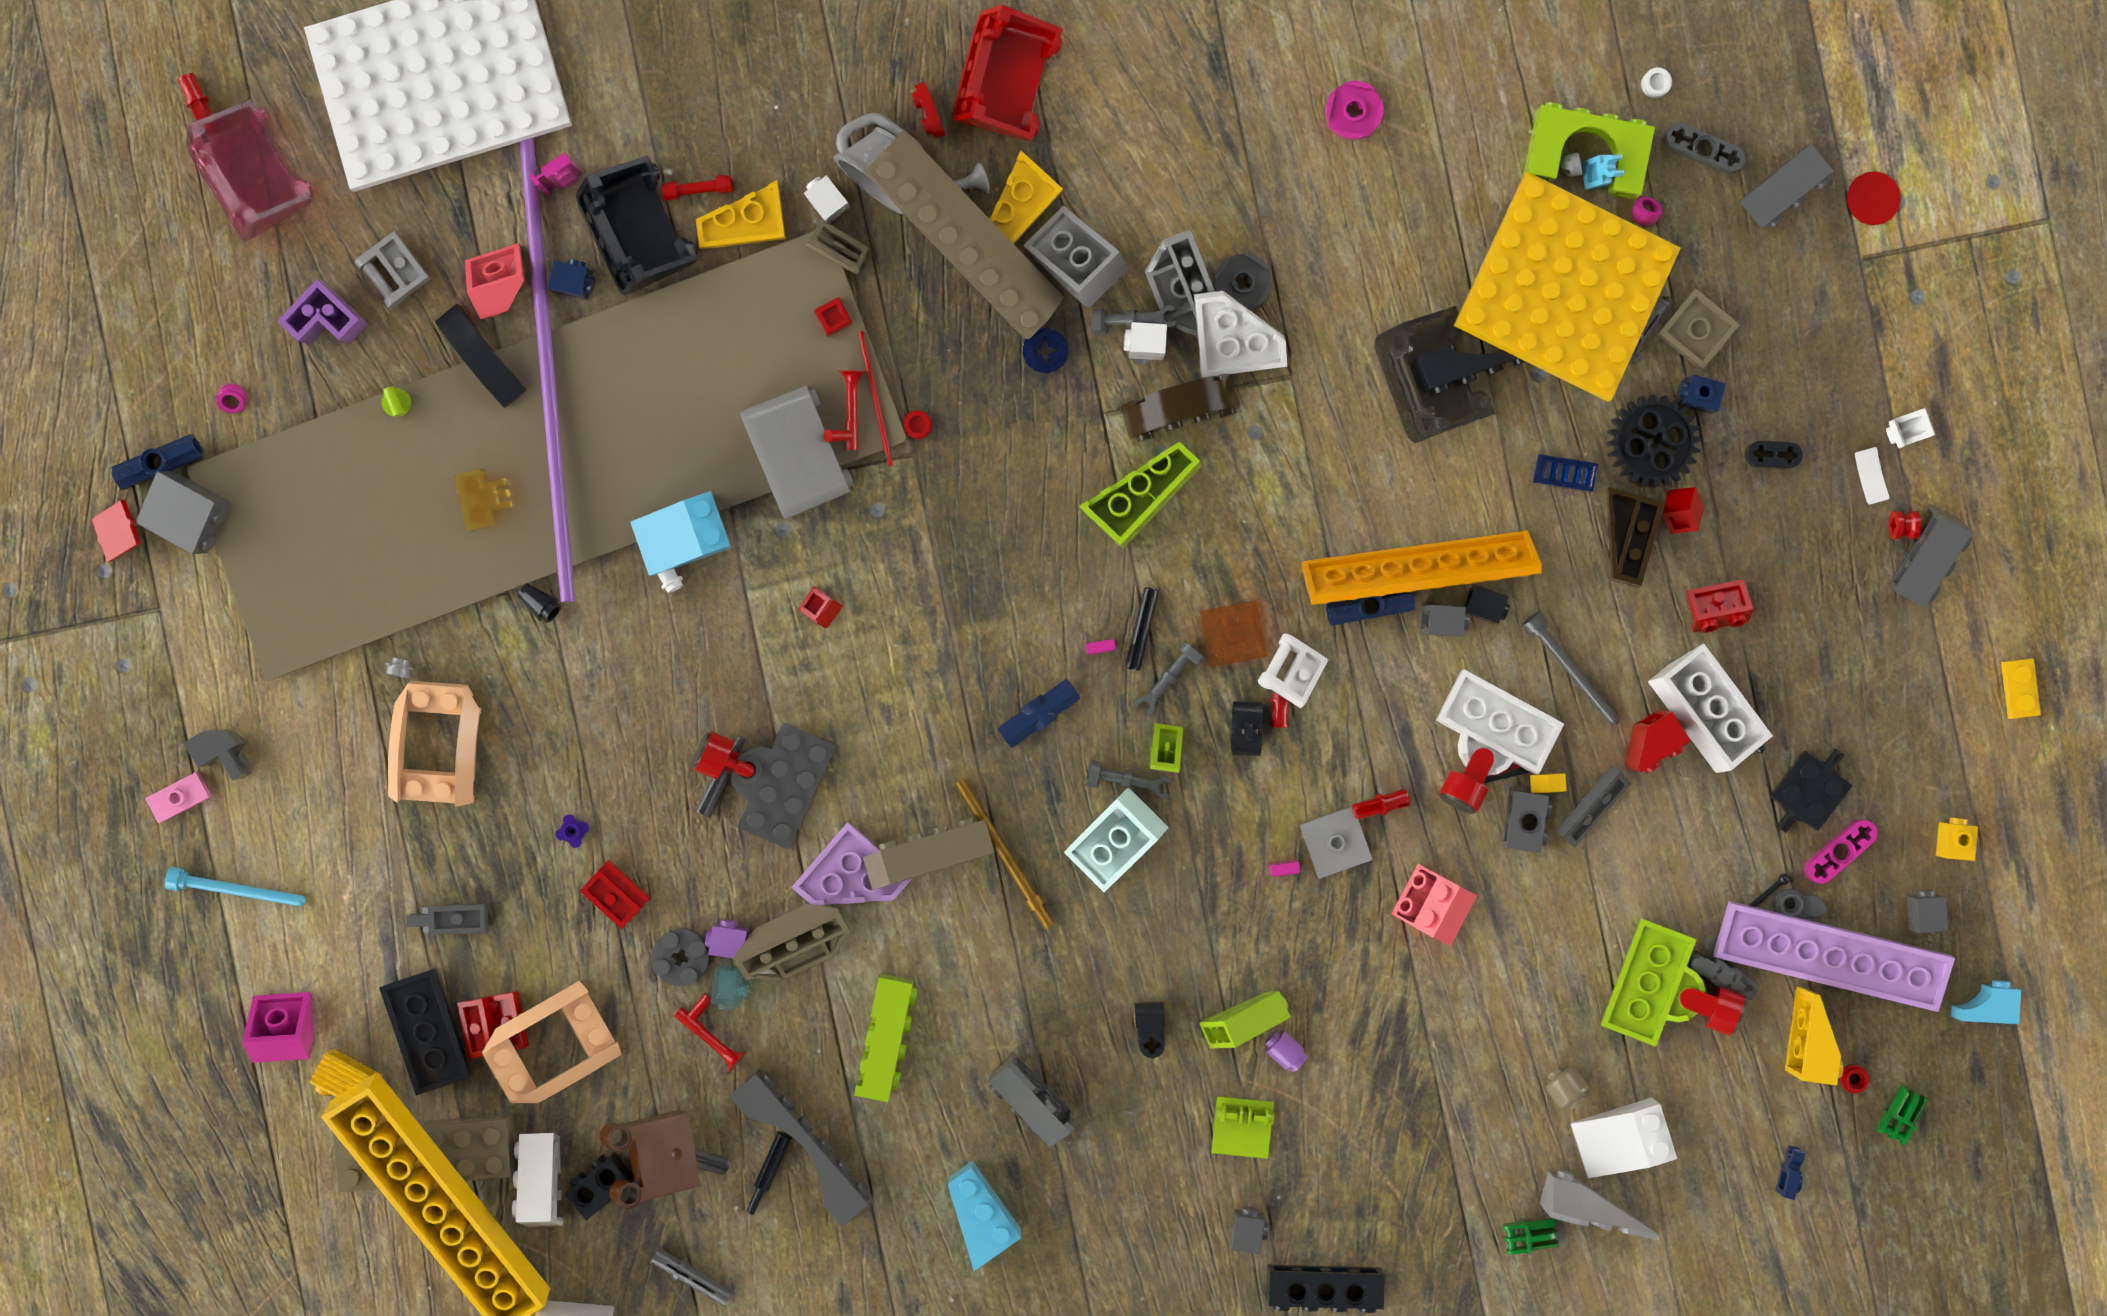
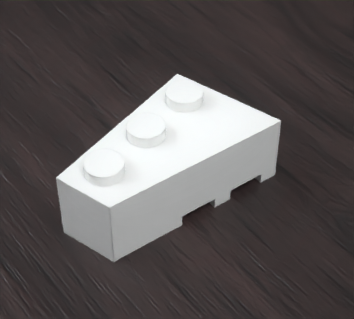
M554 1133L519 1134V1142H515L514 1156L515 1159H518V1171H514L513 1186L517 1188V1200H514L512 1203V1216L516 1218V1223L527 1227L563 1226V1218L557 1217V1200H562V1190H558V1173H561L560 1136Z

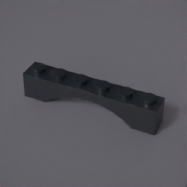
M1447 347L1426 353L1412 360L1423 392L1432 390L1434 395L1449 390L1450 383L1459 381L1460 385L1477 380L1476 374L1486 371L1488 376L1504 370L1502 365L1513 362V365L1517 366L1526 362L1504 350L1489 354H1471L1458 352Z

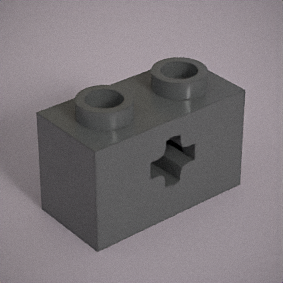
M1422 606L1420 634L1452 637L1464 636V631H1468L1470 622L1469 614H1465L1466 607Z

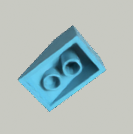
M711 491L683 500L630 522L649 576L731 549Z

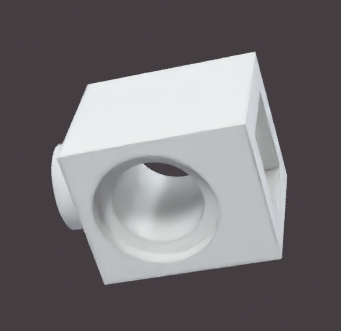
M827 175L822 179L820 177L815 178L806 186L808 189L804 192L806 198L825 222L830 224L850 208L846 199Z

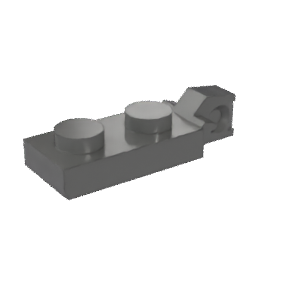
M488 903L429 905L428 907H422V913L406 916L407 927H423V933H429V935L487 933L489 931Z

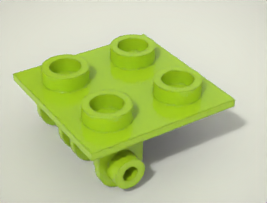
M1217 1096L1211 1153L1268 1159L1271 1126L1274 1123V1102Z

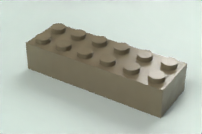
M513 1113L418 1122L464 1181L511 1177L514 1171L518 1170V1159H515L514 1156L516 1137ZM333 1135L339 1193L379 1189L337 1136Z

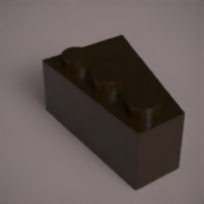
M1608 487L1606 498L1611 581L1640 588L1644 580L1665 502Z

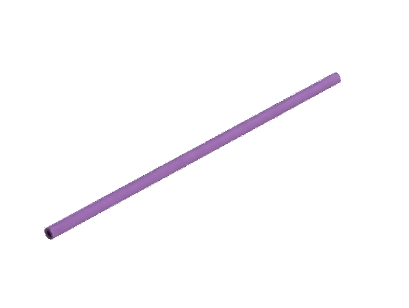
M534 138L520 141L560 600L561 603L575 602L539 191L530 178L532 174L537 177Z

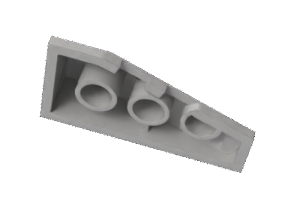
M1558 1169L1557 1173L1548 1171L1540 1205L1551 1218L1587 1227L1590 1221L1591 1224L1611 1231L1613 1226H1618V1230L1623 1233L1657 1240L1658 1234L1649 1225L1574 1178L1575 1174Z

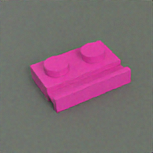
M564 152L540 168L541 174L537 177L532 174L530 178L549 197L552 195L550 190L554 187L560 189L562 187L569 188L578 181L577 177L582 172L577 164Z

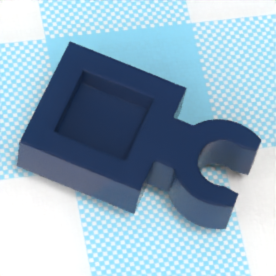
M1788 1145L1785 1164L1782 1163L1775 1191L1784 1198L1795 1200L1796 1194L1801 1191L1803 1185L1802 1172L1799 1170L1805 1158V1151Z

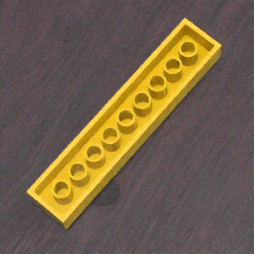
M378 1072L330 1100L321 1118L482 1316H530L545 1307L551 1288Z

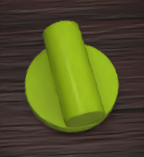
M394 386L383 389L384 395L381 401L383 410L393 417L404 416L411 407L409 394L400 388H394Z

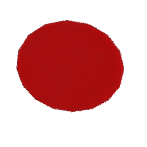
M1877 171L1865 172L1855 178L1849 186L1847 193V204L1852 215L1861 223L1868 225H1879L1892 219L1898 211L1901 201L1900 190L1896 182L1887 174Z

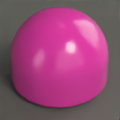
M1646 196L1639 197L1631 211L1633 220L1641 226L1653 225L1658 221L1663 212L1661 205L1655 199ZM1643 205H1650L1653 212L1646 210Z
M233 383L222 386L216 396L218 407L224 412L231 414L241 412L247 402L245 390ZM225 396H235L239 400V404L237 406H230L226 402Z

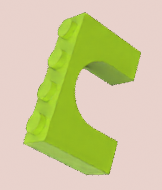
M1549 102L1537 109L1524 174L1528 172L1552 183L1557 178L1562 149L1567 138L1578 133H1591L1607 143L1612 155H1622V159L1616 162V169L1624 170V174L1621 177H1612V184L1608 186L1607 195L1636 200L1642 195L1655 130L1654 126H1648L1646 121L1640 119H1631L1630 122L1619 120V116L1614 114L1592 115L1590 110L1584 108H1574L1573 111L1562 109L1563 106L1558 103Z

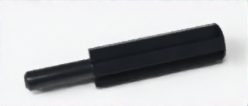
M776 1132L775 1139L754 1184L756 1190L747 1208L748 1214H755L764 1191H768L792 1139L787 1133Z

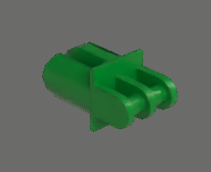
M1901 1085L1887 1111L1882 1110L1884 1114L1876 1131L1880 1134H1888L1889 1139L1893 1140L1895 1138L1899 1140V1144L1904 1146L1910 1139L1914 1129L1918 1130L1914 1125L1924 1109L1928 1098L1923 1095L1919 1096L1917 1092ZM1892 1117H1894L1895 1120L1892 1126H1889ZM1903 1123H1905L1906 1126H1905L1903 1132H1901L1900 1129H1901Z
M1554 1218L1528 1222L1520 1219V1221L1502 1225L1507 1234L1504 1237V1241L1508 1242V1248L1506 1249V1254L1508 1255L1532 1254L1531 1251L1559 1247V1241L1555 1239L1558 1237L1557 1229L1552 1228L1556 1226V1219ZM1514 1229H1522L1521 1234H1515ZM1523 1241L1524 1246L1517 1247L1516 1242Z

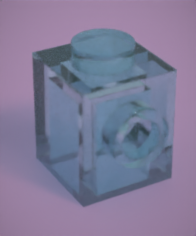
M718 965L714 969L711 1004H718V1009L735 1010V1006L739 1007L743 1003V999H748L750 983L745 982V978L738 967Z

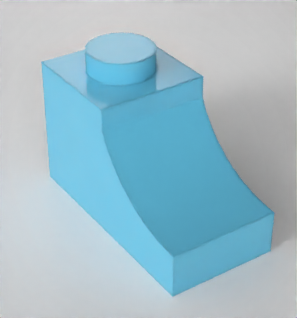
M1992 980V985L1981 984V991L1974 999L1964 1004L1952 1005L1951 1017L1960 1021L2019 1024L2021 989L2012 987L2010 981Z

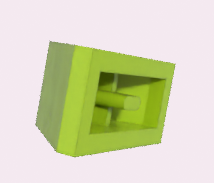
M1155 723L1149 762L1150 769L1179 773L1183 727Z

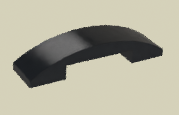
M455 304L435 321L458 355L503 408H506L527 391L514 373L502 362L475 328V324L459 304Z

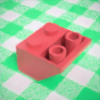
M1417 864L1391 914L1432 938L1451 946L1478 895Z

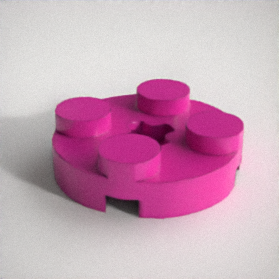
M1349 81L1335 89L1330 94L1325 106L1328 128L1337 136L1346 140H1360L1369 137L1379 126L1384 112L1383 102L1375 92L1376 90L1368 83L1362 81ZM1353 103L1358 104V110L1362 111V115H1357L1355 118L1350 117V113L1346 111V108H1351Z

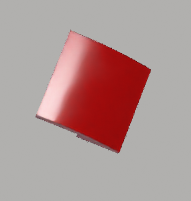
M518 991L457 1003L468 1059L483 1057L482 1051L490 1040L495 1028L523 1013ZM526 1029L509 1038L515 1050L529 1047Z

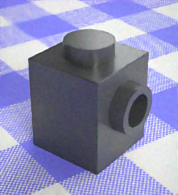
M1917 890V895L1907 896L1909 930L1916 933L1948 931L1946 897L1935 894V890Z
M1242 1207V1210L1234 1209L1229 1242L1231 1250L1260 1254L1262 1240H1267L1269 1223H1265L1263 1213H1259L1258 1209L1252 1207Z

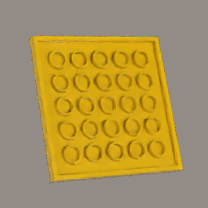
M1526 172L1454 326L1609 402L1617 390L1681 248L1554 184Z

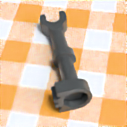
M1168 305L1155 312L1137 313L1136 310H1128L1127 313L1107 314L1104 308L1093 309L1092 331H1094V335H1107L1108 325H1128V327H1131L1132 322L1167 324V328L1172 329L1177 327V323L1167 322L1166 315L1169 312H1177V308Z
M1184 641L1179 647L1181 655L1168 670H1163L1160 674L1162 677L1148 694L1140 696L1135 700V707L1139 706L1143 701L1150 705L1145 716L1149 717L1154 713L1155 702L1170 684L1174 685L1178 679L1176 677L1190 660L1198 666L1205 658L1202 653L1187 641Z
M1095 760L1090 761L1085 781L1086 786L1095 788L1098 787L1100 779L1120 783L1121 787L1125 788L1129 786L1154 791L1158 797L1164 799L1168 798L1169 794L1160 792L1159 785L1163 782L1172 783V780L1165 776L1150 779L1132 775V771L1124 770L1123 773L1102 768L1101 762Z

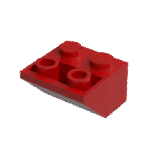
M1657 710L1633 725L1625 761L1627 769L1649 773L1661 765L1659 761L1668 755L1670 758L1675 757L1685 750L1684 745L1691 740L1672 711Z

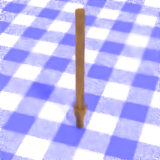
M965 778L960 780L955 786L977 821L985 820L992 845L1026 898V906L1030 912L1034 911L1044 929H1048L1054 925V922L1043 906L1044 900L1039 893L1036 894Z

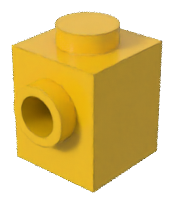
M1950 817L1949 823L1939 822L1936 856L1947 859L1975 861L1978 826L1968 825V819Z

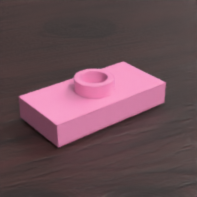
M195 772L145 799L159 824L211 798L212 795L200 772Z

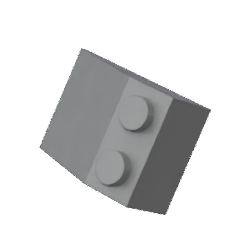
M1064 206L1023 245L1071 295L1088 309L1129 269L1120 251Z

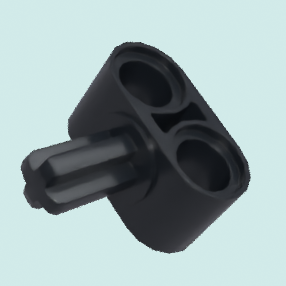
M1233 701L1232 756H1261L1262 702Z

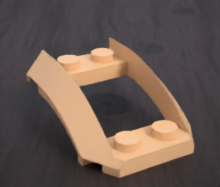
M409 681L396 700L392 716L388 756V797L398 803L401 799L455 803V807L474 803L473 783L475 780L476 743L481 708L478 707L473 699V693L468 685ZM409 711L460 715L455 773L404 769L405 736Z
M580 981L495 1028L490 1040L482 1051V1055L510 1103H539L622 1055L618 1042H615L588 995L589 991ZM562 1009L589 1058L536 1087L509 1038L557 1010Z

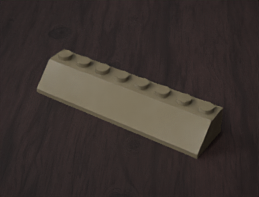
M904 129L862 170L1023 338L1030 339L1049 320L1064 299L1061 293Z

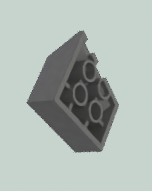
M1014 1052L989 1076L990 1090L998 1098H1004L1011 1105L1010 1109L1020 1119L1023 1118L1031 1130L1049 1147L1055 1145L1075 1129L1074 1111Z

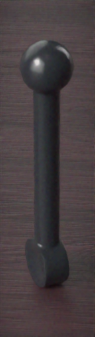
M1781 874L1778 877V881L1750 903L1749 906L1756 907L1781 885L1788 884L1790 881L1789 876Z

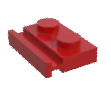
M607 860L580 890L588 900L621 930L651 899L645 891L610 860Z

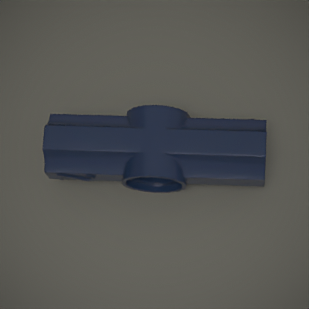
M189 434L156 449H146L141 455L112 466L111 474L119 488L126 490L154 478L157 471H173L176 468L203 458V449L193 434ZM159 455L162 462L160 467L155 469L153 462L155 457Z
M1413 592L1372 596L1326 604L1327 619L1330 626L1415 610ZM1367 598H1373L1377 603V609L1373 614H1368L1364 611L1363 603Z
M1066 678L1043 696L1040 694L1021 708V712L1003 723L998 728V731L1008 745L1013 748L1035 731L1039 732L1058 718V714L1068 709L1081 697Z

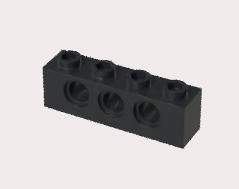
M1267 1264L1266 1299L1268 1305L1278 1311H1288L1290 1307H1302V1310L1309 1312L1318 1311L1319 1308H1330L1333 1312H1347L1349 1308L1359 1309L1363 1313H1375L1376 1309H1384L1385 1274L1381 1267ZM1299 1283L1304 1286L1303 1291L1299 1294L1289 1292L1290 1287L1294 1284ZM1324 1284L1332 1286L1331 1292L1327 1295L1318 1293V1289ZM1352 1285L1361 1287L1360 1292L1355 1296L1346 1294L1348 1288Z

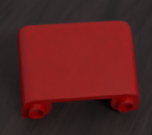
M1003 4L982 11L974 28L953 107L952 119L968 126L1025 141L1033 140L1040 128L1038 116L1032 113V108L1045 59L1059 52L1062 45V38L1060 37L1063 28Z

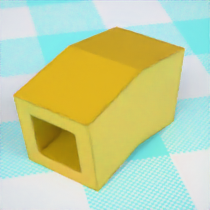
M1566 773L1530 774L1531 793L1567 791Z

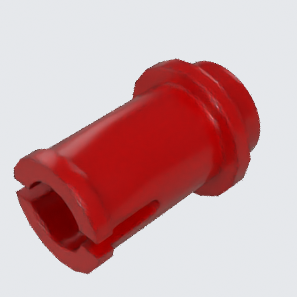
M1272 692V697L1269 698V701H1272L1270 726L1289 727L1290 701L1278 693Z

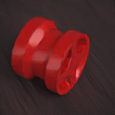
M1892 511L1888 523L1891 539H1900L1901 537L1918 539L1921 533V516L1919 512L1909 511L1908 514H1903L1901 511Z

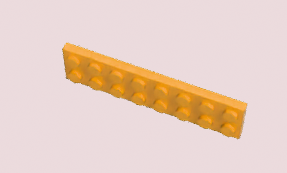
M1528 530L1307 560L1302 561V572L1311 605L1518 576L1525 577L1542 573V563Z

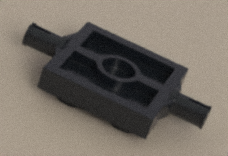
M1834 749L1825 762L1817 760L1807 751H1803L1769 795L1786 812L1778 825H1776L1778 829L1787 833L1788 829L1797 820L1804 822L1815 831L1820 830L1853 786L1835 770V767L1845 756L1843 753Z

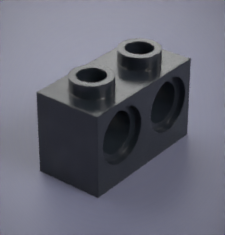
M615 1152L609 1157H606L605 1154L601 1155L591 1164L593 1170L586 1175L580 1172L568 1183L571 1187L565 1195L586 1221L611 1201L610 1188L615 1181L620 1179L634 1181V1175ZM604 1169L613 1170L616 1174V1180H607L603 1174ZM581 1188H590L594 1193V1198H585L582 1195Z

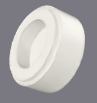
M1659 67L1650 69L1641 80V88L1645 95L1650 98L1664 96L1672 86V78L1669 72Z

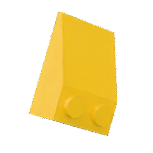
M1796 986L1785 1071L1802 1081L1837 1085L1838 1078H1841L1843 1074V1062L1841 1061V1055L1821 996L1804 987Z

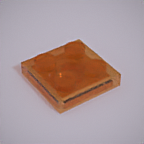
M1256 601L1199 611L1210 667L1267 657Z

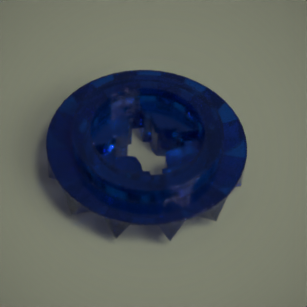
M1040 328L1030 339H1025L1023 357L1026 364L1035 372L1049 374L1059 370L1066 362L1068 344L1064 336L1057 330ZM1043 339H1046L1049 348L1058 349V351L1049 354L1048 363H1045L1042 354L1033 353V351L1042 348V344H1044Z

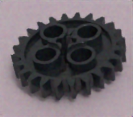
M1652 394L1648 398V403L1643 396L1637 398V405L1633 401L1626 403L1629 411L1623 408L1619 409L1617 412L1621 419L1614 418L1611 420L1616 429L1607 430L1609 435L1614 436L1613 440L1606 442V445L1614 447V451L1607 455L1608 457L1616 456L1618 459L1612 465L1613 468L1622 466L1623 469L1620 476L1622 477L1630 473L1629 482L1635 483L1640 479V487H1646L1649 480L1652 488H1657L1660 480L1664 487L1670 485V477L1675 482L1680 481L1679 472L1683 474L1690 472L1686 464L1693 465L1697 463L1691 455L1701 452L1699 448L1694 447V443L1701 441L1702 438L1694 436L1693 433L1699 430L1700 426H1691L1690 424L1694 420L1695 415L1689 417L1684 415L1688 409L1687 406L1678 410L1677 399L1667 404L1666 395L1661 396L1658 402L1655 394ZM1644 415H1649L1653 419V427L1650 430L1646 429L1642 424ZM1670 428L1678 432L1679 438L1676 443L1668 439L1667 433ZM1631 429H1636L1643 436L1632 433ZM1656 436L1655 442L1660 445L1651 447L1652 441L1648 438ZM1631 440L1637 441L1640 445V451L1637 455L1632 454L1629 450L1628 445ZM1665 447L1676 450V454L1673 455ZM1657 453L1665 458L1663 468H1658L1654 463V457Z

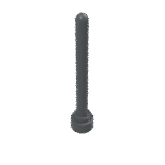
M1538 611L1526 619L1521 626L1528 635L1538 636L1611 725L1617 724L1619 716L1548 632V626L1545 623L1547 620Z

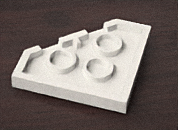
M1224 291L1194 294L1202 378L1219 376L1221 374L1287 367L1286 340L1284 335Z

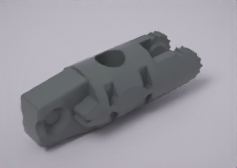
M1694 950L1690 956L1689 965L1692 970L1697 971L1698 974L1703 976L1704 980L1718 987L1741 994L1749 1000H1752L1760 987L1755 980L1742 972V970L1727 964L1719 958H1712Z

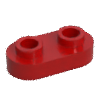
M925 81L914 85L916 91L912 92L911 96L916 109L922 108L926 118L921 119L927 136L933 134L934 139L945 136Z

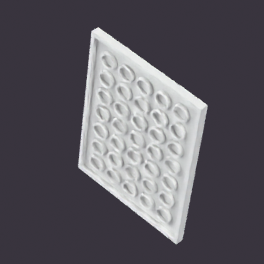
M393 0L304 27L349 189L353 192L572 126L536 0Z

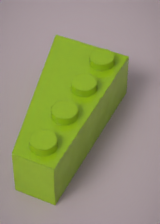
M1178 442L1148 461L1144 466L1126 475L1125 478L1116 484L1104 489L1091 500H1087L1079 505V507L1110 538L1124 549L1202 467L1201 462L1182 443Z

